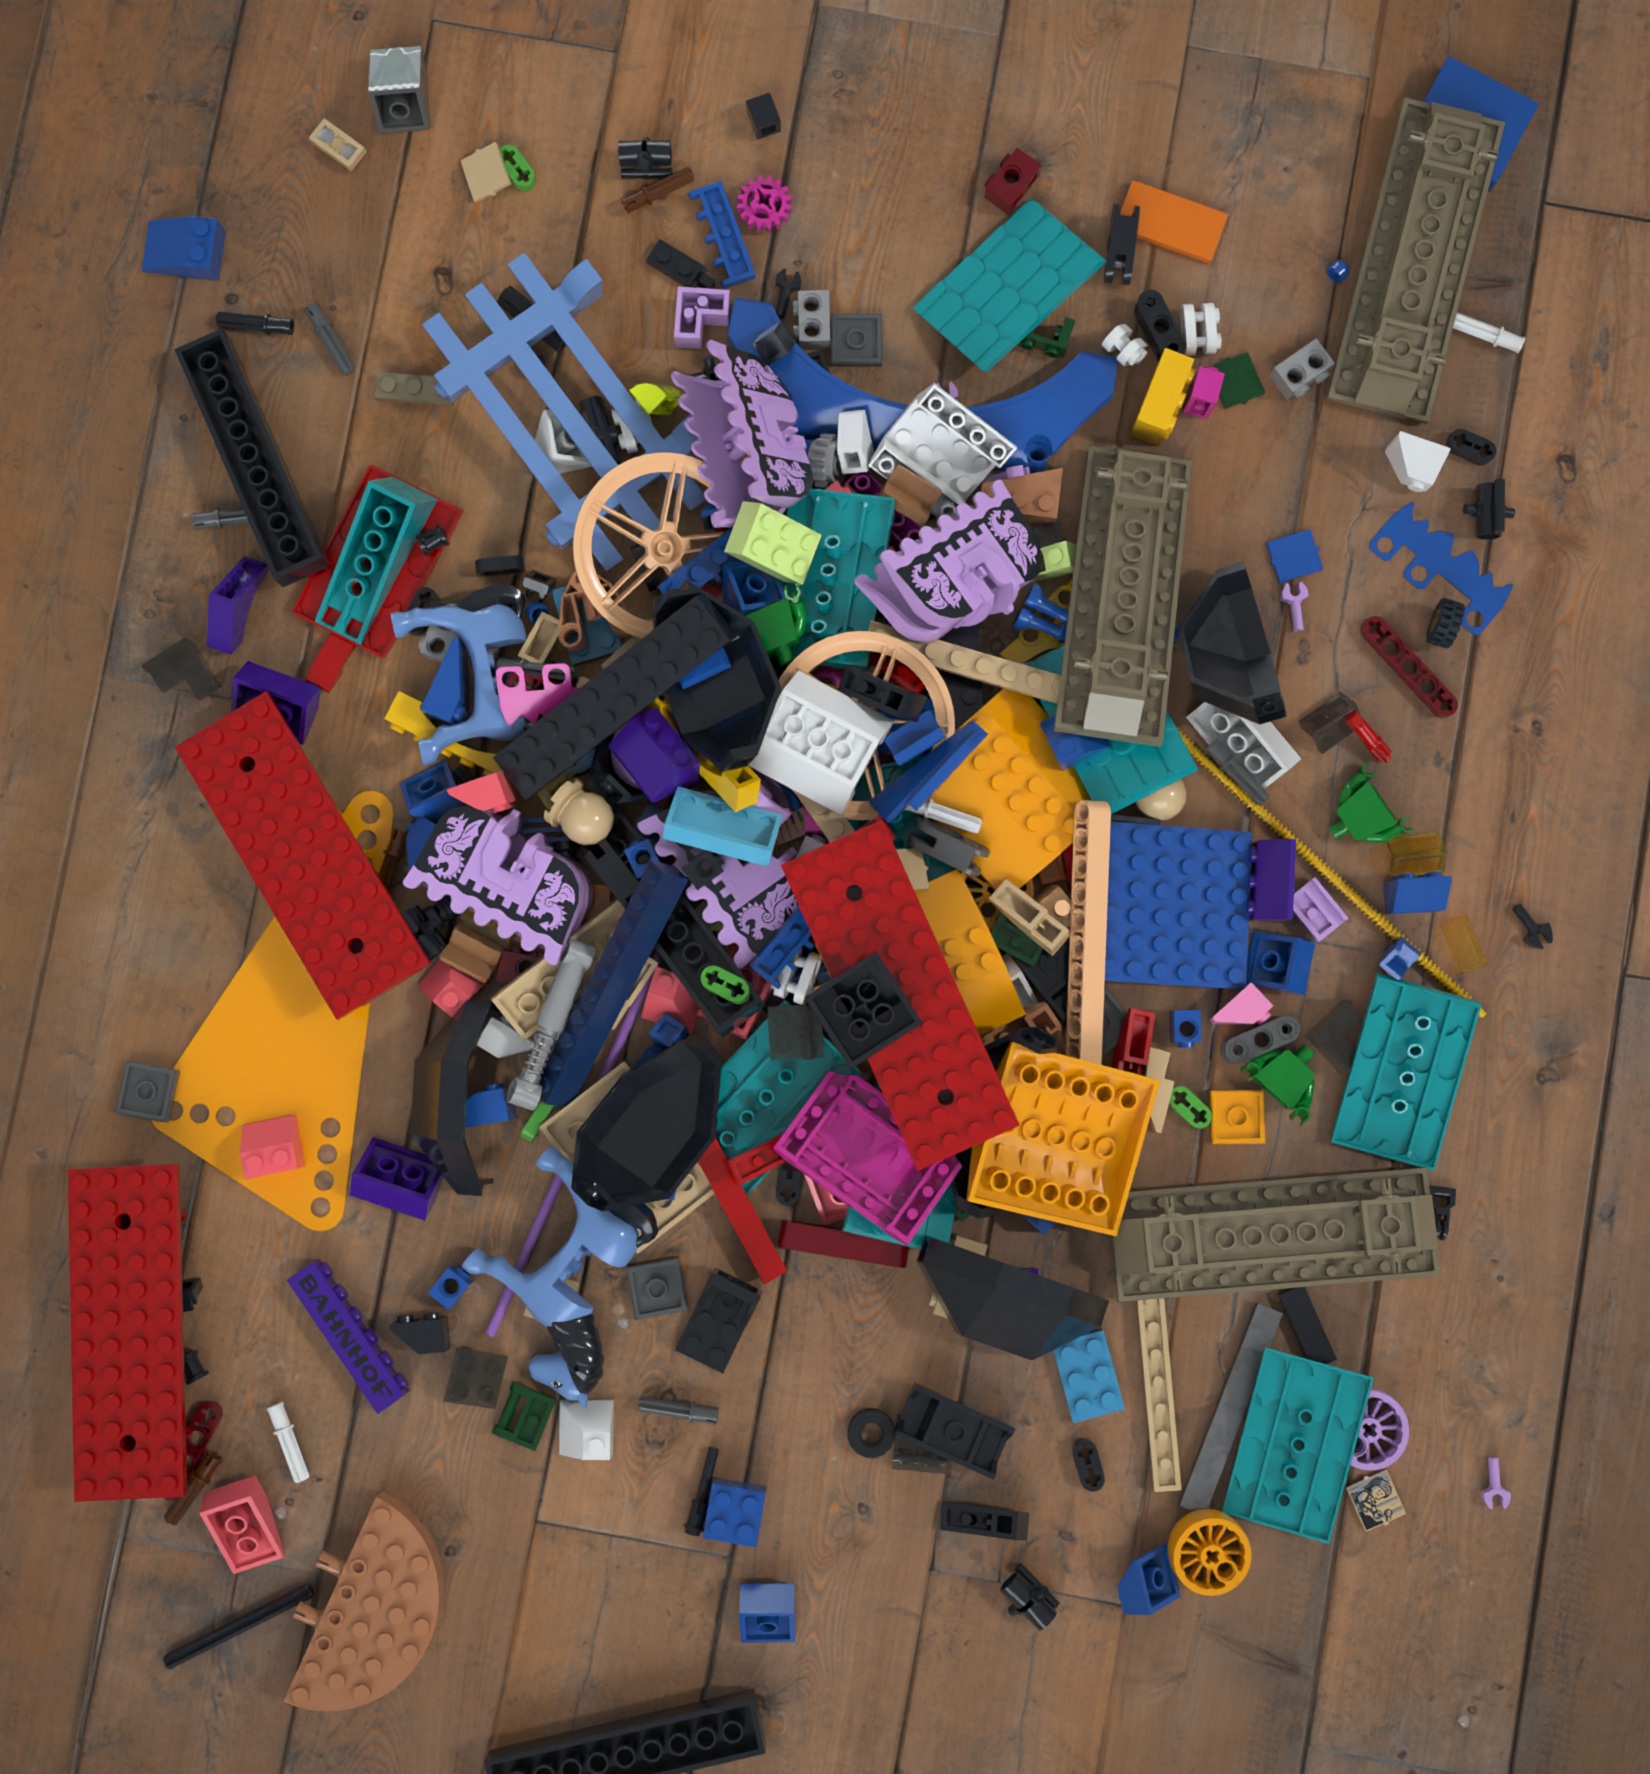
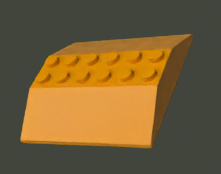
M1004 688L955 730L956 733L970 721H975L988 735L928 799L929 801L934 799V803L982 819L981 828L976 834L934 819L933 821L984 845L990 850L989 857H978L975 855L972 862L981 869V876L995 891L1005 879L1009 880L1016 887L1021 888L1071 845L1074 836V811L1076 804L1082 800H1091L1075 767L1072 766L1064 771L1062 770L1039 724L1049 719L1048 715L1031 696Z
M955 869L928 882L929 890L915 892L979 1036L1026 1015L1004 961L959 870Z
M1010 1041L996 1073L1020 1126L972 1147L966 1200L1117 1237L1160 1080L1062 1054H1038L1016 1042Z

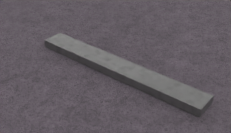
M1256 1302L1178 1502L1180 1506L1191 1511L1208 1509L1251 1398L1264 1348L1270 1349L1283 1313Z

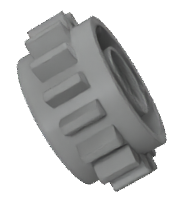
M820 434V438L815 439L811 443L807 457L812 469L813 485L820 490H825L836 481L842 485L846 474H842L837 452L838 438L836 434Z

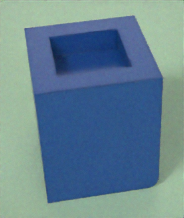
M1400 936L1383 953L1379 966L1397 981H1400L1404 977L1405 971L1420 957L1421 952Z
M665 1013L649 1033L653 1045L662 1047L664 1050L681 1042L689 1035L686 1026Z

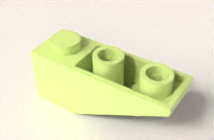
M1063 541L1040 548L1042 555L1041 569L1037 577L1031 582L1073 573L1076 544Z

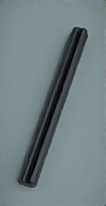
M306 1583L166 1654L163 1657L166 1668L170 1670L299 1605L301 1601L305 1602L314 1596L312 1586Z

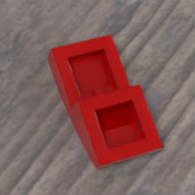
M331 633L318 653L306 677V682L321 687V690L330 693L342 675V667L355 650V644Z

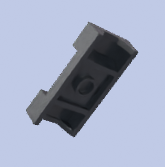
M1067 940L1053 956L1042 949L1033 967L1010 955L1061 1021L1067 1019L1070 946Z
M914 1382L893 1433L897 1437L994 1480L1000 1455L1006 1441L1014 1434L1015 1428Z

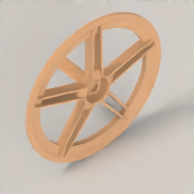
M652 453L627 460L610 470L595 484L578 513L573 535V557L576 573L583 591L595 609L608 622L618 629L641 639L653 630V622L643 620L626 612L618 604L657 567L664 568L667 576H670L682 566L681 558L683 555L698 553L706 547L691 548L692 540L718 538L724 533L717 532L680 536L677 533L685 477L693 478L704 484L707 488H711L710 483L703 480L698 474L699 466L705 463L697 458L677 453ZM670 472L658 529L653 531L604 505L618 488L630 480L649 473ZM678 473L680 477L673 522L666 521L675 474ZM601 509L643 531L641 537L635 536L600 515ZM596 519L645 548V554L607 593L597 577L592 558V535ZM644 564L648 569L613 601L610 597ZM722 594L718 597L720 601H722Z
M854 631L827 637L816 642L798 655L779 679L782 688L781 694L785 686L798 671L816 679L810 672L819 664L834 656L854 651L881 653L873 675L878 677L886 655L891 657L884 676L885 680H889L897 659L908 666L921 679L929 692L935 710L936 721L946 736L945 739L933 746L932 751L955 734L954 708L943 678L935 666L921 652L893 636L871 631ZM861 701L863 705L878 711V708ZM892 719L894 720L893 725H906L910 722V720ZM876 748L873 759L880 790L882 791L885 789V784ZM867 765L864 773L871 798L876 796ZM850 801L844 815L849 820H872L879 813L870 805V801Z

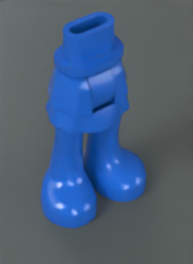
M1033 583L1023 604L1050 615L1063 623L1060 627L1021 607L1014 619L1012 628L1019 631L1028 627L1037 629L1057 639L1058 643H1064L1068 610L1045 598L1042 587Z

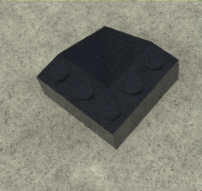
M877 951L805 996L806 1001L850 1069L922 1024V1021Z

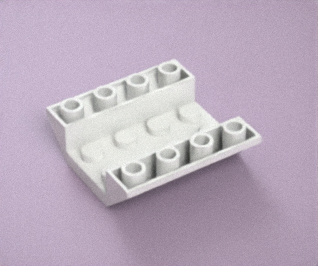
M933 383L914 398L884 435L868 466L885 479L889 478L898 464L942 490L941 496L931 508L930 512L938 518L944 514L957 518L955 508L960 503L966 504L967 498L995 465L1001 468L1017 449V446Z
M798 671L781 692L759 753L748 766L843 816L855 794L854 789L876 748L884 741L894 720Z

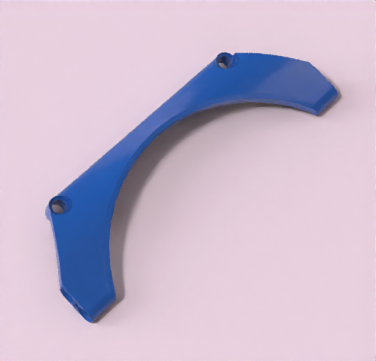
M735 297L728 330V342L732 348L761 358L753 346L754 341L762 332L780 322L772 304ZM796 343L787 355L769 365L783 381L792 396L798 413V419L793 427L798 428V432L794 434L804 436L805 440L814 441L820 438V434H836L838 438L839 413L865 410L873 449L876 451L884 435L909 406L868 394L843 382L812 360ZM1082 351L1060 372L1027 392L1002 401L966 407L1017 446V449L1001 468L995 465L992 470L1005 472L1006 468L1023 465V468L1029 467L1030 474L1045 471L1049 456L1055 455L1082 424L1109 401L1111 402L1115 385L1117 357Z

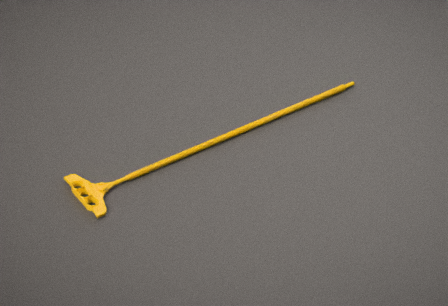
M1072 580L1068 585L1059 587L1048 600L1068 610L1069 604H1061L1058 595L1064 591L1071 592ZM1037 610L1035 614L1041 616L1042 612ZM1055 618L1052 623L1061 627L1063 622ZM1028 627L1019 631L1018 638L999 655L1006 660L1021 664L1026 663L1043 652L1058 649L1064 643H1058L1057 639L1037 629H1033L1037 633V640L1027 642L1023 638V632L1026 629H1033ZM1182 731L1179 732L1188 751L1193 755V759L1196 757V761H1200V765L1205 766L1204 769L1208 768V772L1211 771L1213 773L1212 776H1216V780L1219 778L1220 783L1223 782V786L1228 787L1227 790L1231 789V793H1235V797L1238 796L1240 798L1239 801L1243 800V804L1246 803L1247 808H1251V812L1254 810V814H1258V818L1263 819L1262 822L1266 821V825H1270V829L1273 828L1274 833H1279L1277 836L1281 835L1282 839H1296L1297 854L1301 853V857H1305V861H1309V865H1314L1312 868H1317V872L1320 871L1321 876L1325 875L1324 879L1328 878V882H1332L1333 887L1337 886L1336 890L1340 889V893L1345 894L1344 897H1349L1348 901L1352 900V904H1356V908L1360 907V912L1364 911L1363 914H1367L1368 919L1372 918L1371 922L1375 921V925H1379L1380 930L1384 929L1383 933L1387 932V936H1391V940H1397L1400 936L1404 938L1405 935H1401L1400 930L1396 931L1397 928H1393V924H1389L1388 919L1385 921V917H1381V913L1376 912L1377 909L1373 910V906H1369V902H1365V898L1361 899V895H1357L1358 892H1354L1353 887L1349 888L1350 885H1346V881H1342L1341 876L1338 878V874H1334V870L1329 869L1330 866L1326 867V863H1322V859L1319 860L1318 855L1314 856V852L1311 853V849H1307L1306 844L1303 846V842H1299V838L1294 837L1295 834L1291 835V831H1287V827L1284 828L1283 823L1279 824L1280 820L1276 821L1275 816H1271V812L1268 814V810H1264L1263 805H1257L1235 781H1232V778L1228 777V774L1224 773L1225 770L1221 771L1219 769L1220 766L1217 767V763H1213V759H1208L1210 756L1206 757V753H1202L1201 748L1197 749L1198 745L1194 746V742L1189 741L1190 738H1185L1186 734L1183 736L1181 734ZM1421 952L1420 957L1415 961H1419L1418 965H1423L1422 968H1426L1427 973L1431 972L1430 976L1434 975V979H1438L1439 984L1443 983L1442 987L1446 986V990H1450L1451 994L1471 999V995L1467 996L1468 992H1463L1464 989H1460L1459 984L1455 985L1456 981H1451L1452 978H1448L1447 973L1443 974L1444 971H1440V967H1436V963L1432 964V960H1428V956H1424V952ZM1481 1008L1479 1017L1482 1019L1487 1013Z

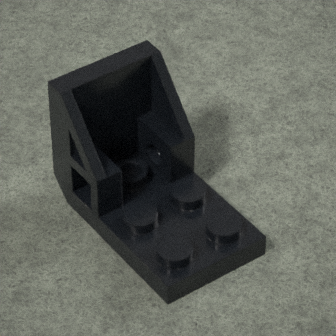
M715 1267L675 1350L723 1374L761 1298L763 1290Z

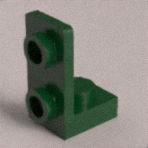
M1065 318L1063 326H1057L1053 340L1029 333L1019 343V346L1026 350H1033L1035 348L1044 351L1043 353L1046 356L1052 358L1064 357L1076 320Z

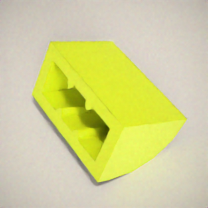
M650 383L639 384L629 390L649 414L670 415L679 406L678 398L684 395L676 387Z

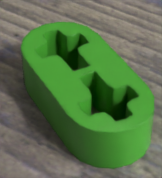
M512 145L502 146L500 152L510 181L519 191L528 192L532 190L536 185V176L531 166L517 148ZM505 155L513 156L514 166L508 160L505 161ZM519 171H521L524 176H528V182L520 180L518 174Z
M709 966L703 970L701 982L708 991L735 1004H742L750 997V987L742 978L717 966ZM715 973H718L717 976L724 982L723 985L716 982L712 986L709 985L708 975L713 976ZM741 984L744 994H738L736 998L733 997L734 993L727 988L728 985L737 988Z
M1173 1087L1169 1102L1170 1107L1192 1127L1201 1129L1208 1126L1212 1119L1209 1108L1186 1087ZM1175 1092L1185 1093L1183 1099L1188 1103L1187 1107L1179 1102L1177 1104L1174 1103L1176 1097L1173 1094ZM1193 1108L1198 1112L1203 1110L1205 1112L1203 1114L1204 1122H1194L1195 1115L1190 1109Z
M541 1100L520 1136L532 1143L541 1131L539 1127L548 1120L557 1105L545 1104Z

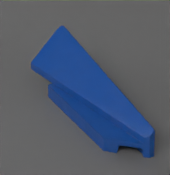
M970 721L873 797L869 802L870 805L890 824L908 805L915 811H918L987 737L988 733L975 721Z

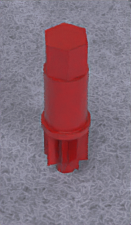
M1357 710L1350 712L1345 717V722L1365 744V748L1370 751L1377 761L1389 762L1392 750L1382 740V737L1376 734Z

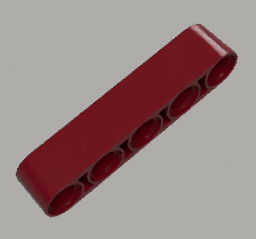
M785 1219L781 1221L777 1245L780 1248L899 1268H907L910 1249L908 1246L845 1232L841 1228Z

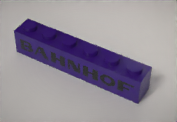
M320 1259L313 1261L289 1278L287 1282L376 1413L379 1414L409 1392L407 1388L409 1383L406 1377L401 1372L397 1373L392 1366L394 1361L391 1355L386 1350L382 1351L377 1344L379 1340L376 1333L371 1328L367 1329L362 1322L363 1315L356 1306L352 1307L348 1301L346 1289L340 1283L337 1285L332 1277L333 1271L325 1261L322 1263Z

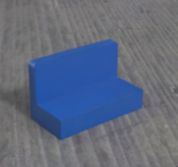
M926 711L919 716L917 722L910 721L885 737L884 741L894 755L893 757L897 764L902 766L945 739L946 736L932 713Z

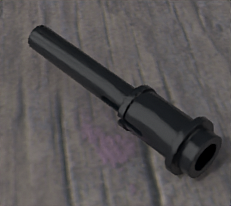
M709 1446L696 1499H692L687 1523L683 1525L686 1534L699 1537L701 1532H704V1527L702 1526L709 1505L706 1500L719 1453L718 1448ZM702 1491H704L699 1512H697Z

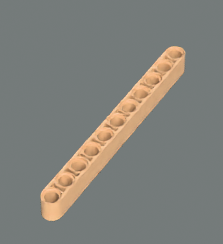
M1082 800L1076 804L1074 811L1066 1056L1101 1065L1111 809L1106 801Z

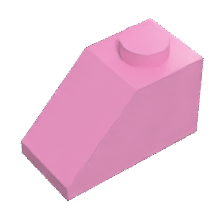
M1251 982L1209 1021L1212 1024L1251 1026L1255 1022L1261 1025L1271 1016L1269 1010L1273 1005Z

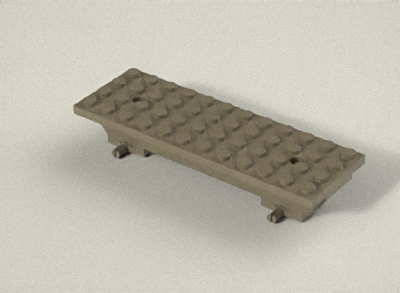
M1409 98L1403 99L1326 400L1422 424L1429 422L1443 365L1446 361V353L1494 165L1499 154L1498 149L1505 122L1482 117L1480 113L1435 102L1426 103Z
M1089 446L1054 731L1157 747L1162 746L1191 460L1172 458L1163 453L1121 447L1108 449Z
M1427 1168L1129 1192L1117 1237L1111 1235L1118 1302L1441 1276L1432 1194H1430Z

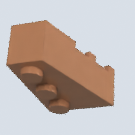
M1063 468L1027 474L1017 478L1001 479L1028 523L1054 527L1058 514ZM995 481L982 483L980 492H984L987 496L993 498L991 485Z

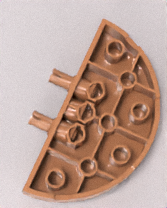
M384 1490L375 1498L349 1558L343 1560L324 1550L319 1558L320 1561L316 1564L317 1568L338 1576V1582L323 1611L311 1607L302 1601L295 1610L297 1612L294 1613L293 1618L315 1627V1633L283 1701L285 1703L314 1711H342L373 1702L392 1691L407 1678L422 1659L436 1635L444 1608L445 1584L443 1564L438 1548L425 1524L419 1521L411 1512L412 1510L398 1498Z

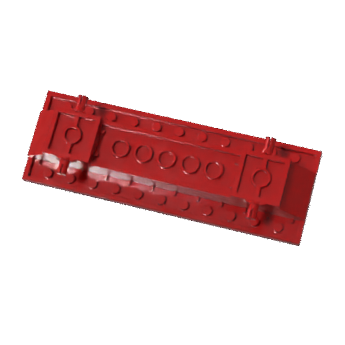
M267 691L175 746L176 751L336 1020H340L358 1008L365 1006L431 964Z
M883 820L782 864L783 872L831 979L877 951L922 1021L921 1025L868 1058L917 1171L1020 1126Z
M180 1164L68 1169L74 1502L184 1497L187 1495L186 1438H191L192 1433L186 1434V1432L191 1430L190 1427H186L181 1221H186L187 1216L181 1215H186L187 1211L181 1210Z

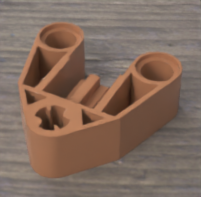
M576 571L573 573L561 597L559 640L572 653L582 652L588 643L579 601H583L588 622L599 621L600 618H603L584 593ZM597 574L601 585L607 593L613 585ZM616 591L610 598L614 601L619 596V593ZM622 600L618 606L631 614ZM609 622L612 630L620 638L629 639L633 636L618 629ZM572 634H579L578 640L575 643H568V639Z

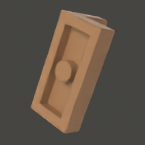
M898 464L882 486L879 496L895 498L894 510L924 526L929 519L931 508L941 496L942 490Z
M458 923L453 930L449 944L441 952L439 959L486 983L498 967L502 950H505V947Z

